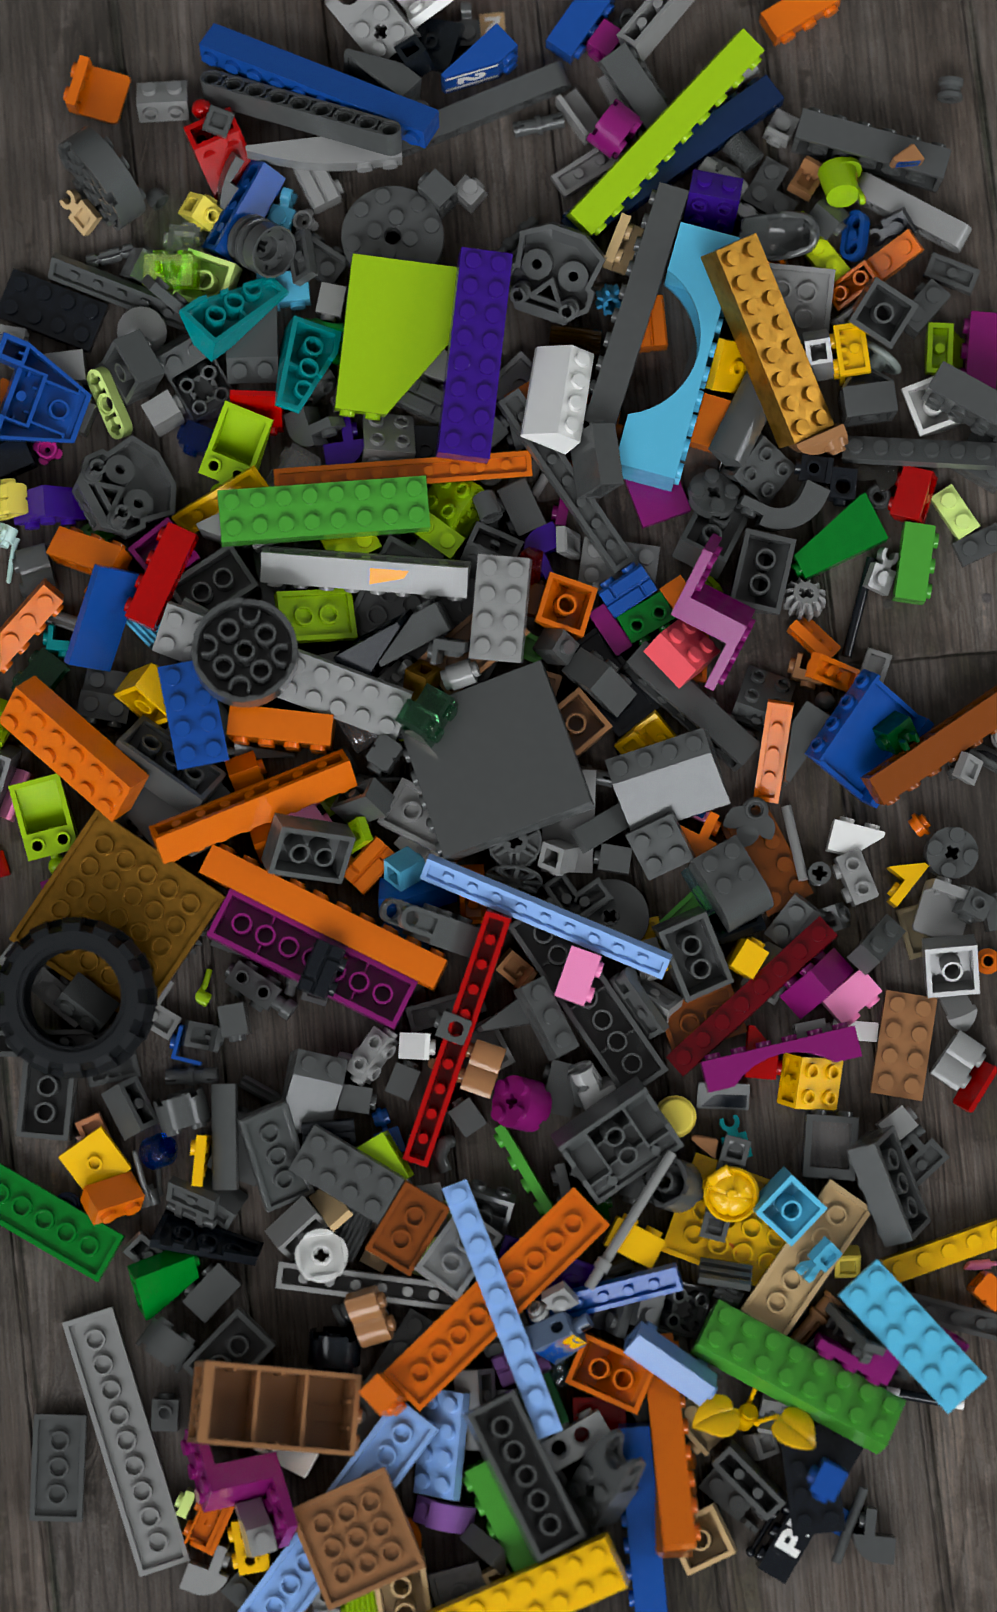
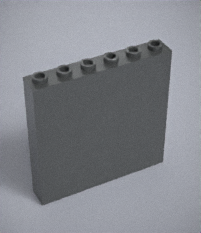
M541 660L406 712L398 738L400 740L403 739L406 745L403 748V754L407 763H412L414 771L410 772L415 786H420L422 794L418 795L423 810H428L430 818L426 820L431 833H436L438 842L435 843V847L439 857L444 856L447 861L453 862L595 808L548 674Z

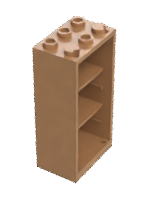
M195 1361L187 1443L355 1456V1451H358L360 1436L357 1435V1425L362 1420V1408H359L360 1397H362L359 1391L364 1387V1381H361L362 1375L216 1361Z

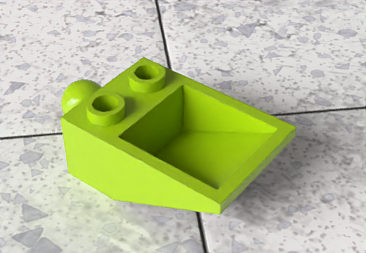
M225 400L198 471L202 475L219 481V483L212 486L210 491L233 478L237 470L243 472L253 465L259 470L273 419ZM213 461L218 463L217 470L211 469Z
M57 773L8 786L28 861L50 856L51 860L48 863V869L51 874H53L63 859L60 853L67 852L78 837V831L61 777ZM59 835H66L68 842L65 844L60 843L58 840ZM35 841L42 843L43 847L41 850L34 849L33 843Z

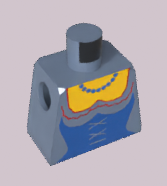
M564 1311L525 1328L533 1352L557 1365L586 1346L587 1340L584 1332L593 1327V1322L587 1313L574 1318Z

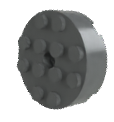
M85 126L58 145L59 157L64 168L75 176L76 179L72 182L83 199H88L103 217L101 220L106 225L114 224L115 231H120L145 213L146 204L144 199L146 195L142 188L136 185L129 173L130 165L122 155L118 156L113 150L114 146L106 135L101 137L91 127Z
M384 186L365 193L350 207L342 226V247L349 269L352 254L437 265L441 262L444 249L442 221L437 210L421 194L412 189L401 186ZM394 236L400 239L397 244L393 245L386 242L388 237Z
M235 598L222 602L206 613L194 632L192 642L194 669L205 690L225 704L244 708L266 704L282 694L295 675L298 664V646L294 629L280 610L265 601ZM248 647L252 649V653L249 657H241L237 653L238 650Z

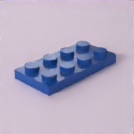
M193 660L157 667L177 770L229 761L218 700L210 695L200 683L194 669Z

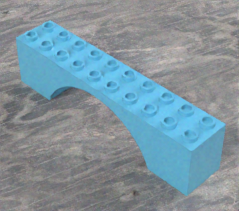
M684 222L680 223L664 286L680 300L691 319L697 345L696 362L683 385L668 399L650 409L628 414L619 445L623 479L670 492L672 491L673 484L679 485L684 463H680V460H686L691 439L686 437H692L698 416L693 414V412H699L704 391L699 389H705L711 368L706 365L711 366L717 343L712 341L718 342L724 320L721 319L724 318V313L700 257L737 241L740 237Z

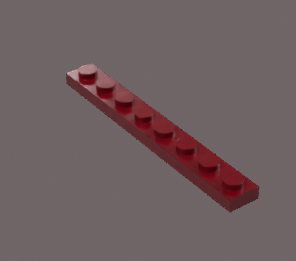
M819 916L755 975L754 979H750L670 1052L666 1058L685 1077L705 1058V1055H709L838 935Z

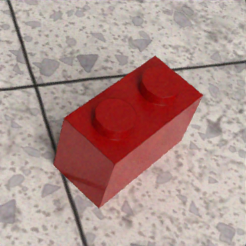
M903 466L902 472H899L896 477L895 486L897 490L895 496H891L888 504V511H890V515L894 520L925 523L938 480L933 471Z

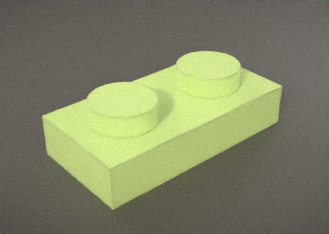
M952 484L932 496L931 503L957 541L980 527Z

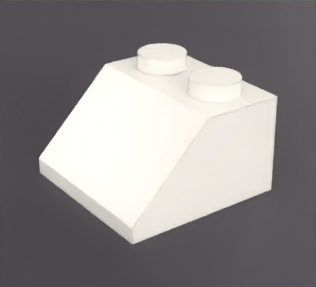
M933 377L901 388L920 437L941 433L964 424L963 422L959 424L950 420L947 417L948 414L941 410L934 411L925 405V401L921 400Z

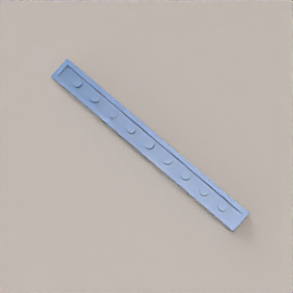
M431 853L420 876V879L661 980L673 955Z
M465 1179L442 1188L536 1436L539 1440L563 1430L469 1183Z

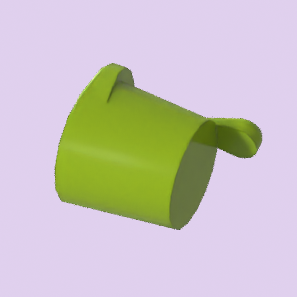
M836 157L829 159L819 168L818 178L827 203L830 206L844 208L855 203L857 199L860 205L866 204V197L858 185V178L861 175L862 167L857 159L852 157Z

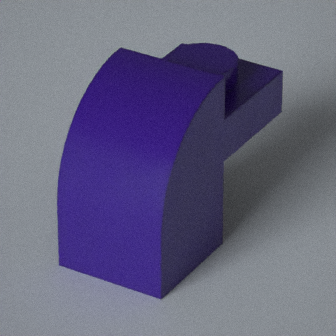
M340 416L343 417L346 427L341 428L343 442L323 444L326 465L360 463L364 441L363 439L354 440L355 437H358L356 422H351L350 417Z
M553 521L533 530L528 535L524 544L523 557L530 558L532 562H536V564L532 565L538 579L543 578L544 581L547 580L549 572H553L546 557L556 552V527Z

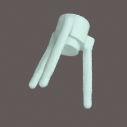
M0 523V547L8 549L9 545H11L6 582L9 584L11 583L14 569L12 559L16 557L15 551H17L20 539L16 537L17 529Z

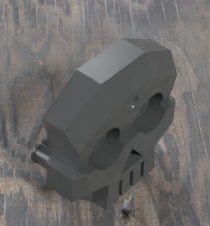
M554 221L524 228L520 231L516 260L512 261L509 285L510 300L513 302L515 309L566 325L576 317L589 312L597 291L593 284L607 257L586 232ZM535 259H539L542 262L540 268H536L533 265ZM570 272H576L578 279L572 280L569 276ZM551 285L553 295L541 291Z
M131 435L108 452L102 448L85 456L81 461L80 474L72 489V493L76 501L79 502V506L83 510L86 519H88L93 532L96 530L109 532L125 541L140 534L146 526L162 522L167 517L170 519L175 514V480L160 453L135 436ZM115 468H120L123 474L116 473ZM134 502H139L141 508H136Z

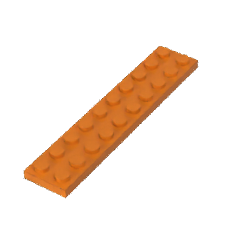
M574 1187L498 1260L519 1314L610 1226ZM475 1282L383 1372L419 1412L498 1336L478 1282Z

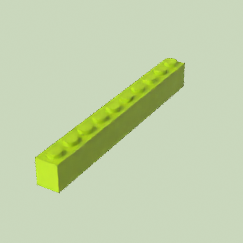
M744 28L738 31L565 216L580 231L586 232L589 236L593 233L596 236L599 235L607 226L605 223L606 219L610 215L614 218L624 208L621 203L627 197L632 199L642 189L639 184L645 178L649 181L659 171L656 166L662 160L667 162L676 153L674 147L679 142L684 144L692 136L693 132L691 129L696 123L701 125L711 115L708 112L713 105L718 107L728 97L725 92L731 86L735 89L745 79L742 74L748 68L752 71L762 61L759 56L765 50Z

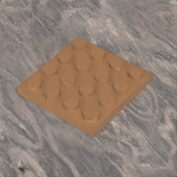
M386 1467L375 1470L293 1507L298 1523L296 1532L328 1611L427 1567Z

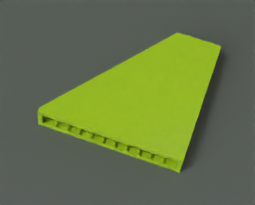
M352 254L334 411H340V416L355 417V413L364 414L365 419L379 421L380 417H386L448 346L457 267Z

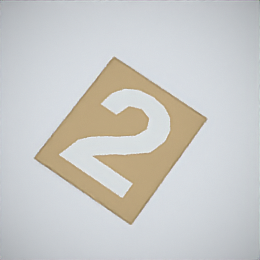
M504 12L479 14L481 37L496 23L506 32Z

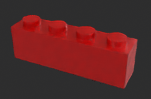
M168 522L166 527L162 526L156 538L159 543L155 551L151 550L145 562L148 567L144 574H139L134 586L137 588L133 598H128L124 606L125 617L128 620L155 632L163 618L166 605L171 601L199 540L197 534L171 522Z

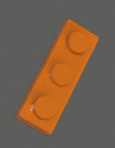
M813 651L807 663L805 676L847 693L860 670Z

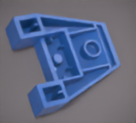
M5 332L0 334V363L15 368L0 407V441L75 443L92 395L28 341Z

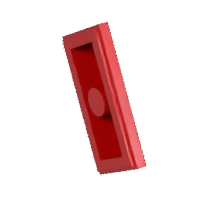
M983 1061L978 1068L974 1066L969 1073L972 1076L971 1080L964 1089H959L953 1099V1104L968 1113L973 1112L996 1076L997 1067L986 1061Z

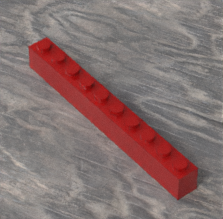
M487 909L452 1010L453 1014L471 1020L472 1025L464 1045H459L446 1039L442 1040L403 1160L426 1168L430 1163L512 917L491 909ZM457 1021L451 1022L448 1026V1032L454 1037L460 1036L463 1033V1025Z

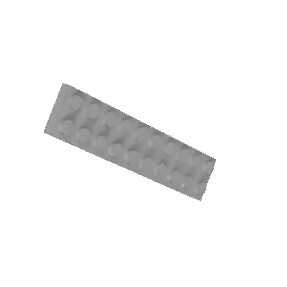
M169 601L166 605L152 651L181 662L192 661L194 632L206 614ZM243 647L237 653L241 657H249L252 649ZM298 649V664L295 675L289 686L278 698L318 713L334 715L336 720L377 735L385 734L396 741L413 691Z
M112 1306L63 1322L64 1332L139 1576L142 1577L190 1561V1553L187 1544L184 1543L185 1537L179 1518L176 1515L177 1511L114 1307Z

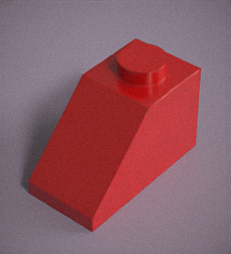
M747 1025L746 1051L757 1049L755 1043L767 1041L755 1025ZM778 1055L767 1058L753 1066L743 1077L776 1080V1076L781 1075L782 1060L778 1059Z

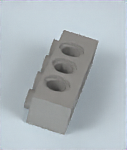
M591 1407L581 1411L577 1414L579 1419L570 1424L569 1422L562 1424V1431L539 1439L554 1472L585 1456L602 1436L610 1432L597 1408L592 1411ZM579 1427H585L588 1430V1437L584 1441H577L574 1438V1432ZM557 1440L565 1443V1450L561 1454H554L551 1451L552 1443Z

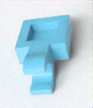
M283 187L280 194V204L272 203L267 219L291 231L293 228V216L297 213L292 208L296 203L298 195L293 193V189Z
M824 1236L807 1255L810 1260L800 1262L795 1267V1271L801 1276L803 1275V1278L808 1283H811L820 1270L826 1273L843 1253Z

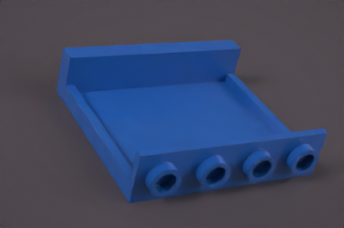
M863 668L860 674L856 676L847 693L841 698L831 716L825 721V725L816 738L812 740L805 755L861 802L877 808L879 804L875 803L860 777L894 754L883 751L877 746L875 742L876 736L872 728L894 711L910 716L919 737L931 730L934 723L928 718L918 715L879 680L881 677L879 674Z

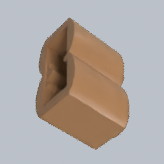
M479 1039L476 1040L475 1044L470 1042L465 1056L470 1059L467 1069L462 1067L457 1082L461 1083L460 1089L490 1099L507 1049Z
M374 1285L346 1294L344 1300L345 1307L362 1348L393 1338L394 1330L397 1328L393 1315H388L385 1309L387 1299L383 1291L379 1292L377 1286Z

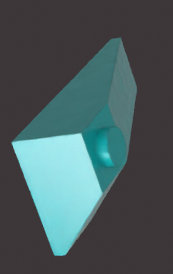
M262 277L243 283L242 287L229 290L226 288L213 296L207 297V295L197 297L180 309L179 315L193 345L212 362L236 344L288 295L289 291L275 278Z
M295 315L284 329L274 406L300 413L338 354L341 331Z

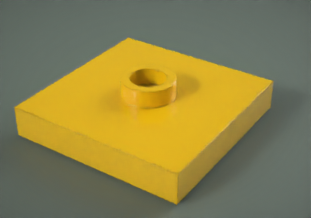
M718 339L705 388L714 391L736 393L747 369L735 340Z
M102 1125L58 1156L82 1190L86 1185L126 1173L132 1169V1165Z

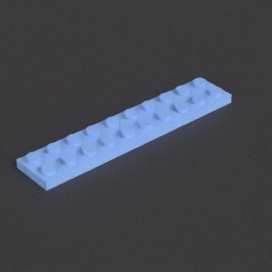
M407 1403L406 1409L398 1416L394 1414L391 1417L382 1416L360 1445L358 1451L355 1452V1456H352L326 1493L382 1467L387 1468L396 1489L440 1429ZM297 1532L292 1537L289 1546L284 1548L238 1612H305L319 1594V1586Z

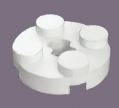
M315 1229L303 1236L295 1250V1262L298 1270L308 1281L326 1283L336 1279L343 1274L348 1262L346 1243L341 1237L328 1229ZM318 1250H323L324 1254H329V1257L325 1258L324 1262L314 1258V1256L318 1255Z

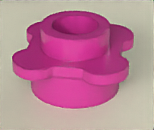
M35 442L33 444V450L39 455V463L42 465H47L53 459H60L63 455L62 450L58 449L56 443Z

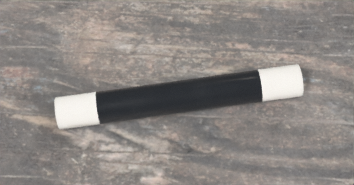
M886 1386V1390L904 1400L940 1406L929 1393ZM963 1400L955 1409L963 1410L965 1400Z

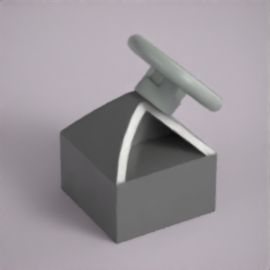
M867 340V345L869 348L871 373L848 377L837 397L840 421L845 427L892 421L898 412L894 380L883 375L881 372L885 371L892 375H898L901 372V366L893 355L870 340Z

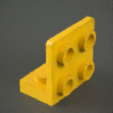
M853 324L833 325V333L829 334L832 355L835 354L836 359H833L834 380L839 379L840 386H843L845 377L871 373L866 333Z
M793 1052L784 1053L777 1103L794 1109L836 1110L843 1061L832 1062L823 1057H807Z

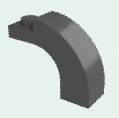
M810 480L802 481L793 501L784 508L767 506L746 495L739 497L736 506L741 508L740 512L750 518L758 516L755 527L769 531H782L800 526L812 519L823 507L831 490Z

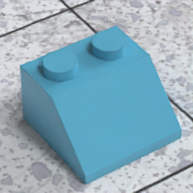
M783 1166L761 1189L759 1201L753 1208V1211L792 1247L828 1208Z

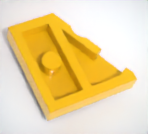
M199 1134L196 1135V1139L191 1140L190 1155L194 1156L192 1186H203V1177L206 1175L207 1164L210 1158L212 1135Z

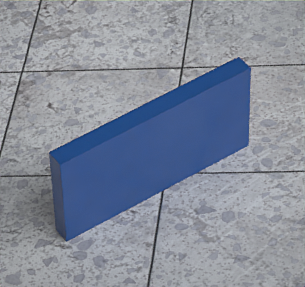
M99 564L94 565L64 659L66 664L111 671L127 621L124 606L128 598H133L137 588L134 586L139 573Z

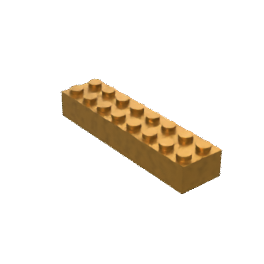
M757 233L701 256L700 258L778 447L782 448L797 444L835 425Z

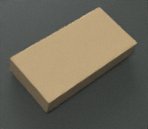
M318 1189L309 1197L333 1232L353 1216L347 1205L321 1189Z

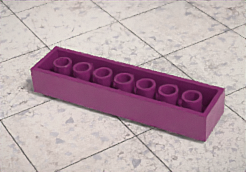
M231 888L207 933V938L299 983L316 939L346 950L345 957L349 958L343 973L338 971L334 981L339 982L334 996H328L327 998L393 1031L418 983Z

